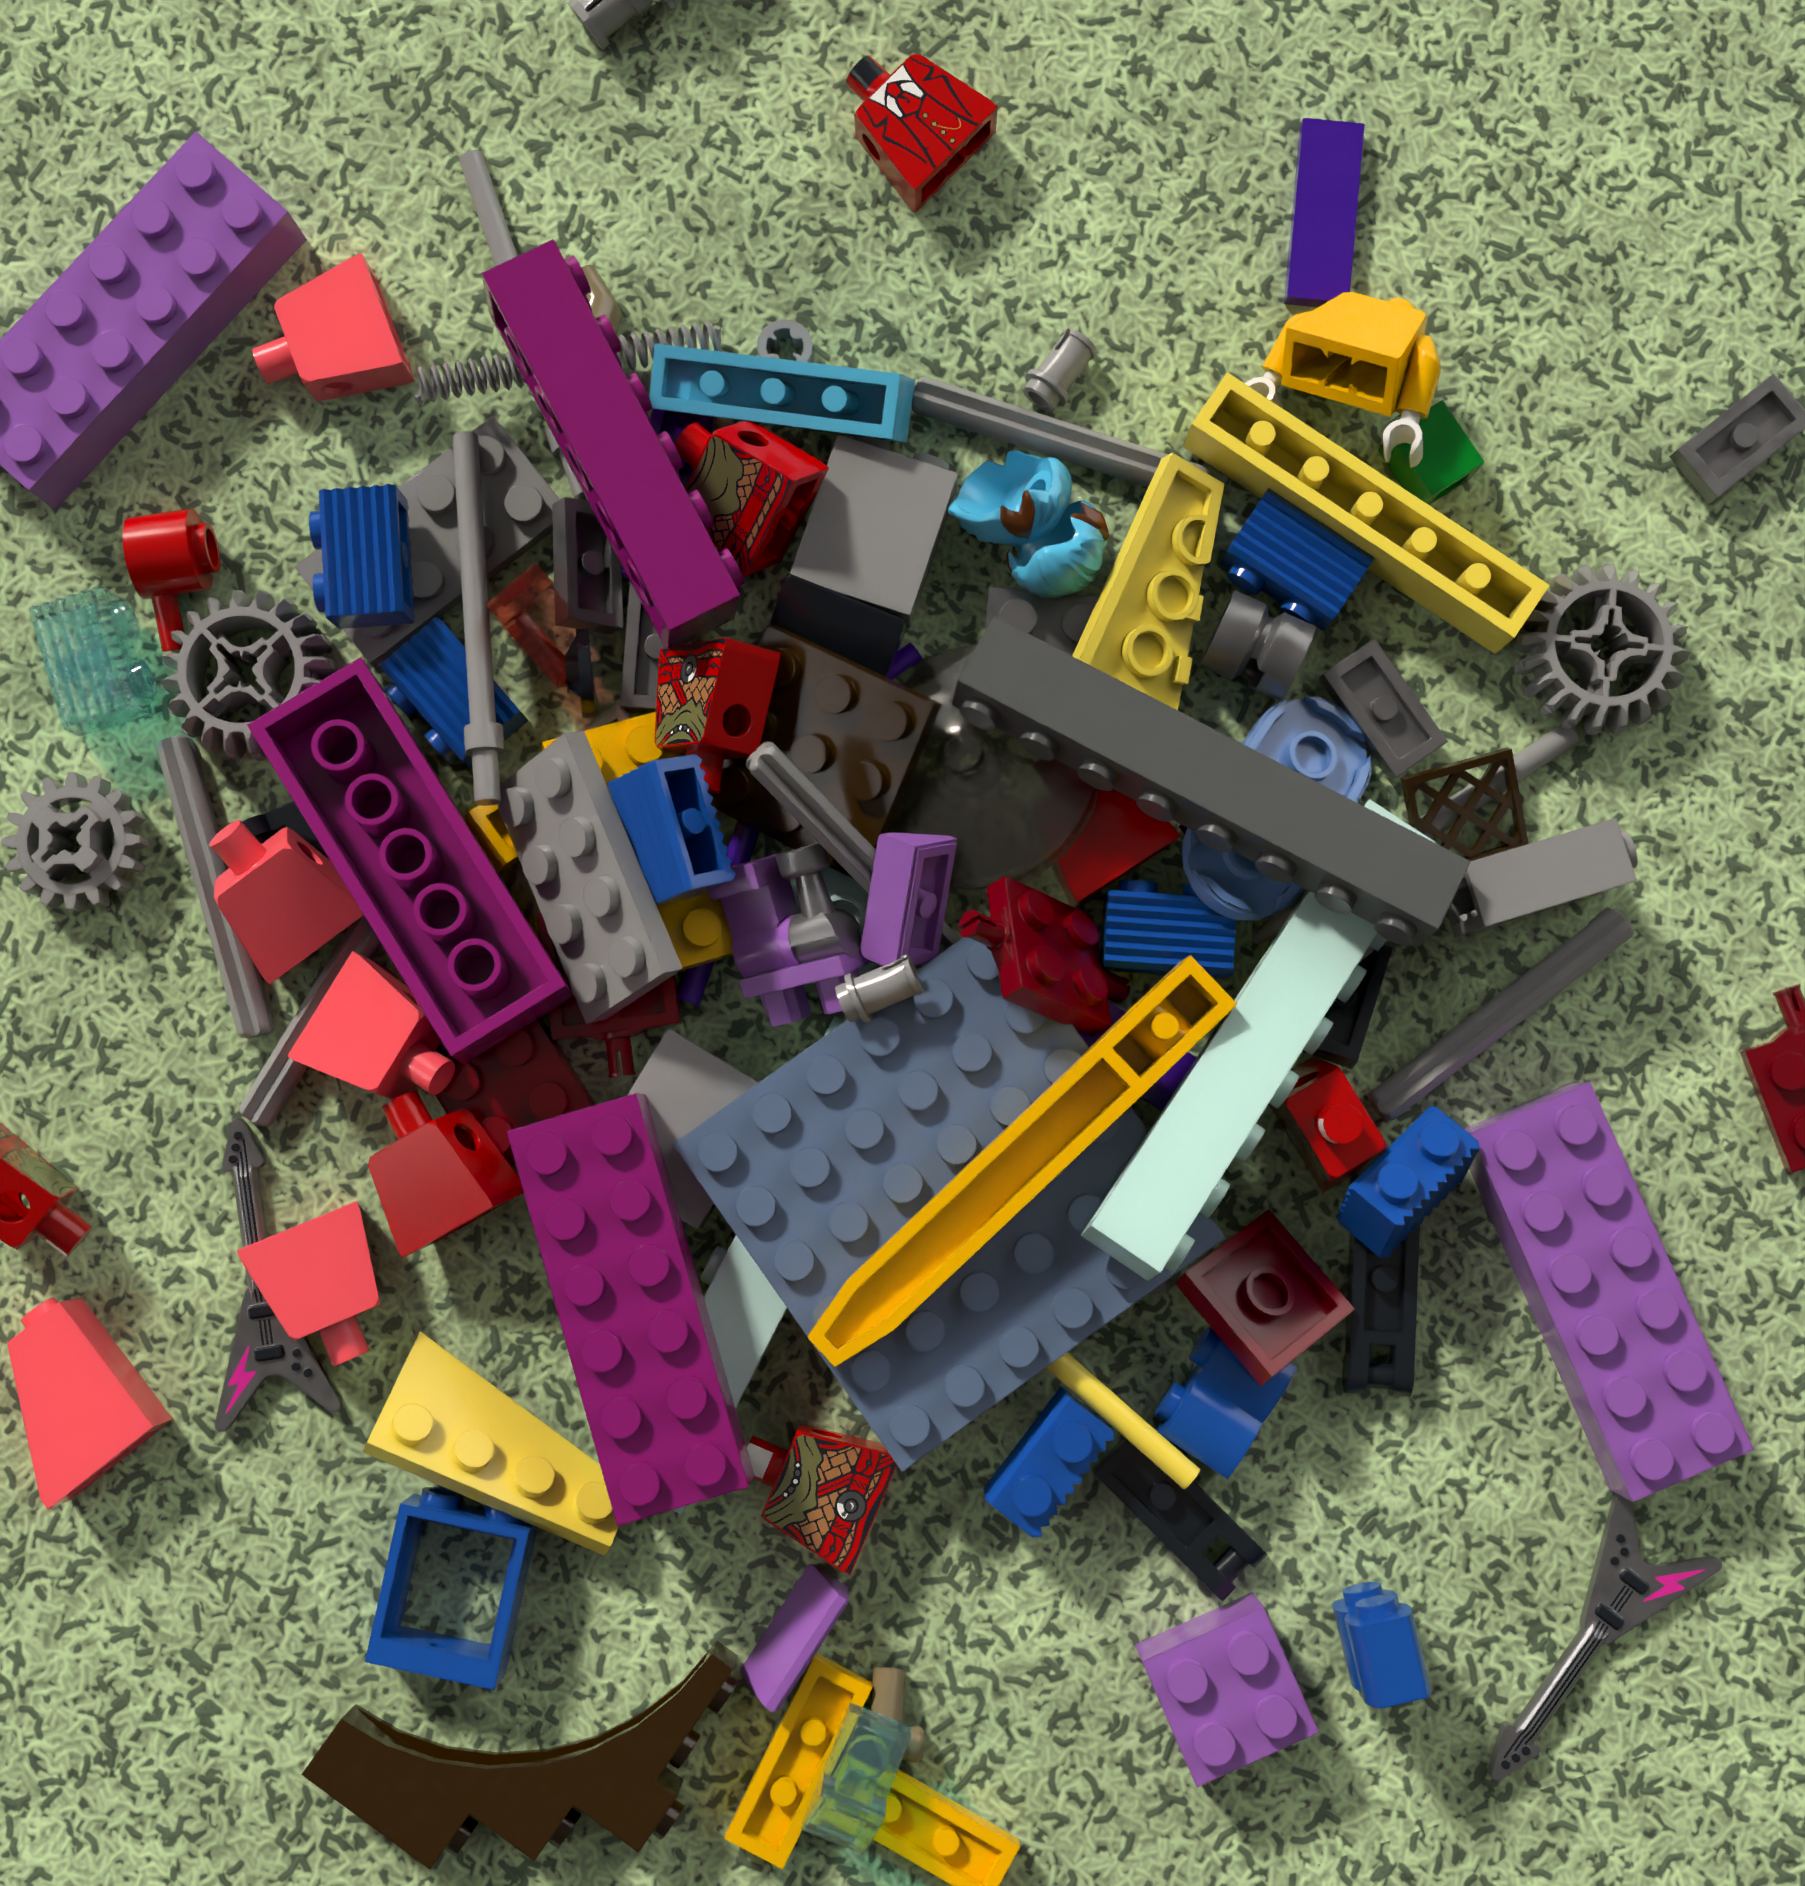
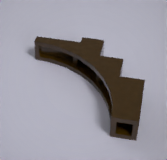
M716 1641L684 1680L643 1712L598 1735L549 1749L491 1752L446 1746L400 1730L355 1704L340 1719L301 1775L428 1869L433 1867L444 1850L456 1857L479 1821L535 1861L548 1842L558 1849L567 1838L581 1816V1813L573 1808V1805L639 1853L651 1834L662 1840L681 1813L684 1805L677 1801L676 1798L684 1779L666 1766L670 1763L676 1769L681 1767L701 1736L692 1728L705 1709L708 1708L717 1714L739 1682L736 1677L731 1675L738 1655L719 1641Z

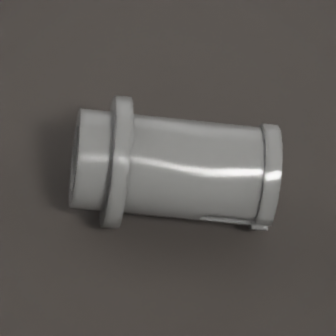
M1065 328L1060 335V339L1039 368L1030 369L1025 375L1027 384L1023 388L1024 395L1031 403L1046 412H1053L1056 406H1064L1069 400L1067 391L1087 363L1097 353V349L1090 339L1075 329L1070 331L1069 328Z
M908 954L856 978L852 973L844 975L845 982L835 986L840 1006L850 1023L861 1019L864 1023L872 1021V1013L916 994L924 993L920 976Z

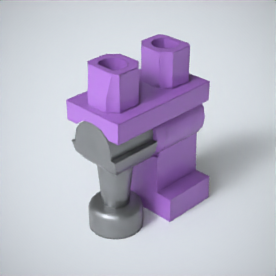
M820 843L730 866V869L736 873L734 880L708 891L711 901L720 899L733 939L732 952L734 961L739 972L744 977L739 980L744 999L760 995L772 1027L792 1023L812 1015L804 985L813 982L816 983L824 1014L843 1011L835 992V986L844 983V975L852 973L855 978L859 977L858 968L872 962L861 955V939L858 930L860 925L855 916L844 909L834 908L820 870L830 866L831 860L829 853ZM792 878L796 880L802 913L798 911L790 883Z

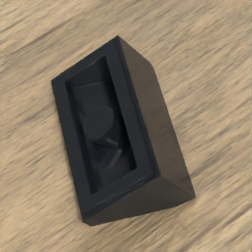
M787 574L770 625L784 628L885 677L890 672L907 631L906 621L900 617L792 574Z

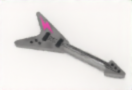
M235 1117L231 1121L222 1169L225 1172H232L243 1248L268 1238L258 1167L266 1164V1158L245 1120ZM246 1270L248 1288L243 1296L215 1420L216 1430L224 1432L231 1428L260 1385L270 1375H280L286 1378L329 1412L335 1413L339 1411L343 1405L309 1340L305 1336L291 1341Z
M1614 1493L1581 1612L1580 1629L1512 1725L1506 1721L1500 1724L1488 1768L1489 1776L1495 1781H1500L1540 1753V1747L1535 1741L1604 1644L1615 1641L1720 1571L1722 1561L1714 1556H1706L1656 1565L1646 1564L1639 1550L1633 1502Z

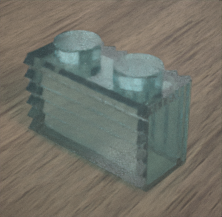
M93 587L91 590H84L78 594H69L66 598H57L52 602H44L42 605H34L29 608L64 730L82 738L154 716L149 698L157 694L156 683L145 660L138 661L132 638L139 637L140 629L136 615L128 601H121L120 598L104 587Z

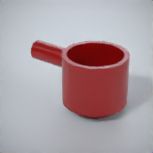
M192 508L130 517L123 524V550L128 573L138 595L144 600L152 599L162 652L180 650L182 648L181 645L172 639L171 632L176 630L185 633L177 595L210 590L213 583V573H218L220 570V552L214 530L208 522L203 523L198 513Z

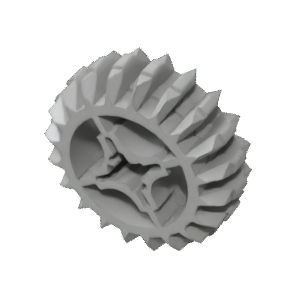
M1614 563L1603 565L1598 570L1596 576L1589 565H1582L1573 571L1572 579L1561 573L1549 582L1550 591L1546 590L1534 608L1535 610L1532 611L1522 626L1528 633L1519 634L1513 639L1512 648L1517 651L1530 653V656L1514 665L1515 673L1524 675L1533 672L1535 680L1523 689V695L1532 697L1543 691L1548 697L1539 709L1540 715L1548 716L1561 707L1564 709L1561 717V726L1565 729H1571L1576 726L1583 716V727L1586 735H1596L1602 731L1605 724L1611 733L1618 734L1628 728L1629 720L1639 726L1652 718L1651 708L1660 710L1670 703L1671 697L1666 689L1678 687L1684 679V676L1673 666L1687 661L1691 652L1674 645V641L1687 634L1688 626L1680 624L1670 625L1668 617L1677 611L1678 603L1667 602L1662 607L1657 603L1654 598L1660 594L1661 583H1652L1642 590L1638 587L1640 580L1639 570L1633 569L1628 571L1619 581ZM1593 603L1592 614L1585 619L1584 630H1572L1567 635L1556 634L1558 623L1566 609L1579 604ZM1622 613L1632 621L1641 636L1632 634L1626 629L1622 621ZM1599 638L1604 641L1601 648L1608 646L1610 654L1613 655L1605 660H1601L1597 657L1601 650L1594 653L1589 643ZM1559 661L1568 663L1577 670L1580 676V687L1567 676ZM1635 663L1644 664L1642 676L1636 687L1629 694L1609 696L1610 684L1617 680L1618 668H1628Z
M233 590L230 608L218 597H209L208 608L211 615L204 618L196 611H187L188 621L195 627L188 635L178 630L171 632L172 639L181 645L182 648L179 654L169 653L162 655L165 665L177 670V674L168 676L160 682L164 690L177 694L167 707L170 713L176 717H186L181 726V730L186 735L192 738L201 736V746L213 753L223 747L225 755L232 760H240L246 750H248L252 758L257 761H263L267 757L247 726L251 722L234 723L223 721L221 718L231 709L238 712L247 704L256 702L271 711L320 682L319 677H325L337 671V666L331 658L321 656L330 648L331 643L323 634H313L317 626L316 620L308 613L297 616L298 606L291 600L285 598L275 605L274 597L270 593L259 590L251 602L249 596L242 590ZM252 629H266L276 632L267 641L261 637L257 642L246 647L235 646L228 639L237 633ZM293 653L295 663L294 679L290 691L285 697L280 690L279 680L281 673L290 664L288 657ZM214 655L218 663V672L216 678L207 687L210 693L206 696L205 673L209 660ZM234 657L247 666H253L252 671L257 677L255 681L265 690L264 694L252 685L248 686L245 684V676L241 673L243 670L234 661Z

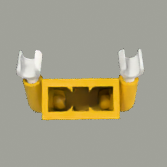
M1345 292L1312 311L1299 313L1289 318L1262 365V369L1266 371L1265 375L1253 378L1245 384L1281 408H1283V405L1277 393L1280 384L1389 417L1397 411L1401 414V418L1390 423L1383 433L1384 458L1389 463L1392 449L1397 444L1409 443L1411 444L1410 467L1413 468L1420 463L1423 457L1422 430L1418 424L1420 419L1428 418L1441 373V363L1434 340L1425 335L1427 316L1422 310L1414 309V306L1403 298L1395 297L1384 301L1355 292Z

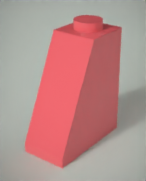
M53 1297L44 1301L21 1319L25 1329L7 1342L40 1500L48 1510L73 1499L173 1420L82 1298L58 1302Z

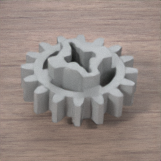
M68 772L65 787L58 780L50 777L43 778L42 786L45 794L39 797L24 791L20 796L28 807L25 814L8 813L6 817L8 821L18 826L17 835L2 838L3 846L16 849L18 853L17 857L5 865L7 871L27 874L19 888L23 892L32 895L41 893L40 903L58 909L64 902L67 910L84 912L88 898L93 905L105 908L110 905L107 890L113 888L127 894L131 887L123 877L128 870L143 872L145 869V865L133 858L135 850L150 846V840L134 834V828L146 821L144 814L134 810L124 811L129 806L132 797L119 789L110 793L111 782L94 776L87 783L85 776L76 772ZM75 802L92 803L89 807L82 805L75 813H66L61 809V807ZM77 831L79 833L76 840L81 845V848L78 852L73 853L75 845L69 838ZM114 834V846L111 854V836ZM76 871L88 873L92 877L86 881L73 884L60 882L63 878L69 879Z

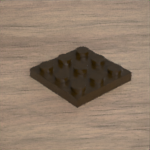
M767 625L759 647L781 654L760 745L765 742L774 743L876 850L879 835L889 833L942 703L784 628ZM748 757L724 760L719 794H710L713 797L710 805L723 814L793 849L819 843L751 774L746 766ZM829 854L831 860V864L829 867L854 879Z

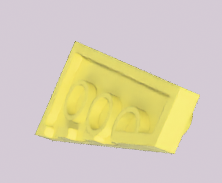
M1172 452L1160 460L1072 656L1178 710L1182 686L1187 685L1189 681L1193 658L1188 657L1193 625L1200 621L1204 596L1199 595L1204 565L1211 561L1224 483Z
M421 1331L419 1332L370 1434L363 1453L605 1556L611 1548L619 1526L616 1524L600 1464Z

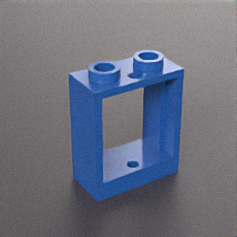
M424 1487L422 1488L421 1495L413 1494L400 1503L365 1662L495 1690L506 1675L538 1527L485 1505L484 1509L461 1504V1494L452 1490ZM424 1521L513 1539L491 1645L401 1626Z

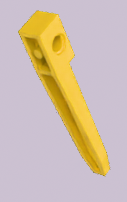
M1191 955L1181 960L1091 1045L1086 1053L846 1280L807 1338L836 1367L892 1332L1177 1063L1237 1003Z

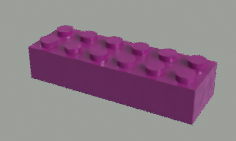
M554 239L482 272L490 316L664 647L683 645L734 620L739 598L741 597L739 586L744 584L741 571L727 548L719 552L715 548L708 529L714 526L710 512L697 490L687 494L678 472L679 469L683 468L680 455L666 431L656 435L652 428V423L647 413L652 410L649 396L636 373L625 376L617 353L622 351L618 337L605 314L594 317L586 296L591 293V289L575 256L572 255L564 259Z
M361 657L247 724L451 1057L462 1064H466L574 996L569 985L389 697Z
M634 1093L507 1131L617 1526L749 1487L754 1477L753 1468L646 1094Z

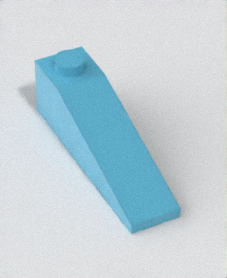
M655 344L649 399L652 409L907 443L915 379L898 373Z

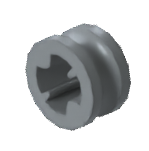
M781 319L771 322L762 330L758 337L757 352L761 357L780 359L778 354H768L770 347L778 349V339L791 338L794 348H803L801 355L793 353L794 361L813 363L814 351L810 333L803 325L794 320Z

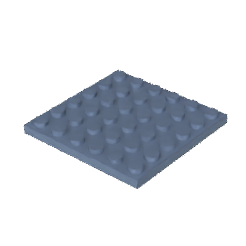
M963 937L917 970L924 993L916 994L872 1013V1021L864 1023L861 1019L850 1023L846 1020L673 1143V1146L807 1336L846 1280L1089 1049L1072 1024L1064 1025L1002 998L998 968L992 952L984 944ZM1131 1106L892 1332L836 1367L816 1348L902 1472L1225 1238L1211 1217L1207 1218L1199 1212L1186 1232L1187 1235L1195 1239V1242L1177 1270L1172 1274L1163 1268L1161 1273L1147 1281L1081 1236L1149 1131Z

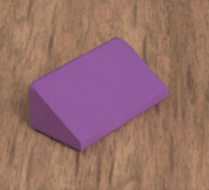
M886 833L879 835L860 948L861 955L864 958L884 966L908 954L914 965L918 966L926 964L938 956L957 838L947 835Z
M813 1564L807 1566L740 1669L741 1675L763 1706L772 1713L780 1709L848 1604V1587Z

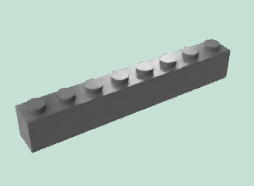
M993 616L957 680L951 705L960 709L961 715L971 724L984 730H994L996 728L1016 738L1019 745L1032 756L1046 761L1056 759L1077 770L1078 776L1090 786L1103 791L1114 789L1135 800L1138 808L1146 815L1164 822L1171 820L1178 822L1195 831L1198 840L1214 850L1220 852H1230L1232 850L1255 862L1256 869L1269 879L1280 883L1293 882L1313 892L1315 899L1325 908L1341 914L1353 913L1375 925L1374 928L1379 935L1391 942L1400 945L1413 944L1420 947L1439 929L1471 862Z

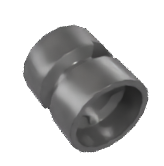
M1235 590L1214 631L1200 666L1231 680L1243 674L1247 676L1249 688L1281 702L1306 656L1314 637L1316 626L1285 612L1276 618H1272L1268 615L1267 604Z

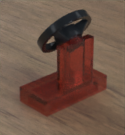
M535 562L489 601L486 606L557 689L567 687L568 694L574 693L581 698L582 718H595L589 628L576 629V637L564 655L530 616L532 612L554 595L555 590L551 579Z

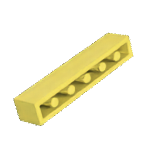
M1228 372L1190 426L1183 448L1260 499H1262L1268 488L1369 553L1375 559L1367 570L1494 654L1516 637L1550 586Z

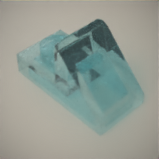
M850 1702L803 1819L801 1830L863 1854L884 1821L886 1799L911 1739L912 1727Z

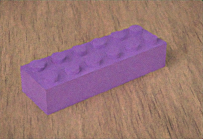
M196 131L0 339V465L26 489L55 510L307 240L285 208Z
M1591 1082L1567 1084L1464 1128L1479 1142V1151L1469 1171L1610 1491L1634 1502L1753 1451L1754 1448Z

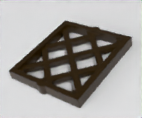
M1502 748L1400 778L1408 824L1424 835L1428 832L1442 841L1440 846L1448 850L1452 847L1465 855L1463 858L1475 861L1529 844L1522 809L1524 798L1519 792L1512 749ZM1489 764L1480 780L1465 771ZM1500 766L1504 768L1507 785L1505 795L1489 786ZM1448 776L1439 792L1424 783ZM1459 777L1475 787L1464 807L1448 798ZM1418 789L1434 799L1423 819L1419 817L1415 799ZM1484 793L1499 802L1488 822L1472 813ZM1442 805L1459 814L1447 834L1431 825ZM1508 808L1512 812L1515 829L1512 837L1496 828ZM1467 820L1483 829L1472 849L1456 840ZM1491 835L1505 843V845L1482 851Z

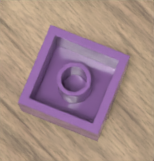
M1253 1592L1135 1644L1196 1787L1319 1733L1265 1608Z

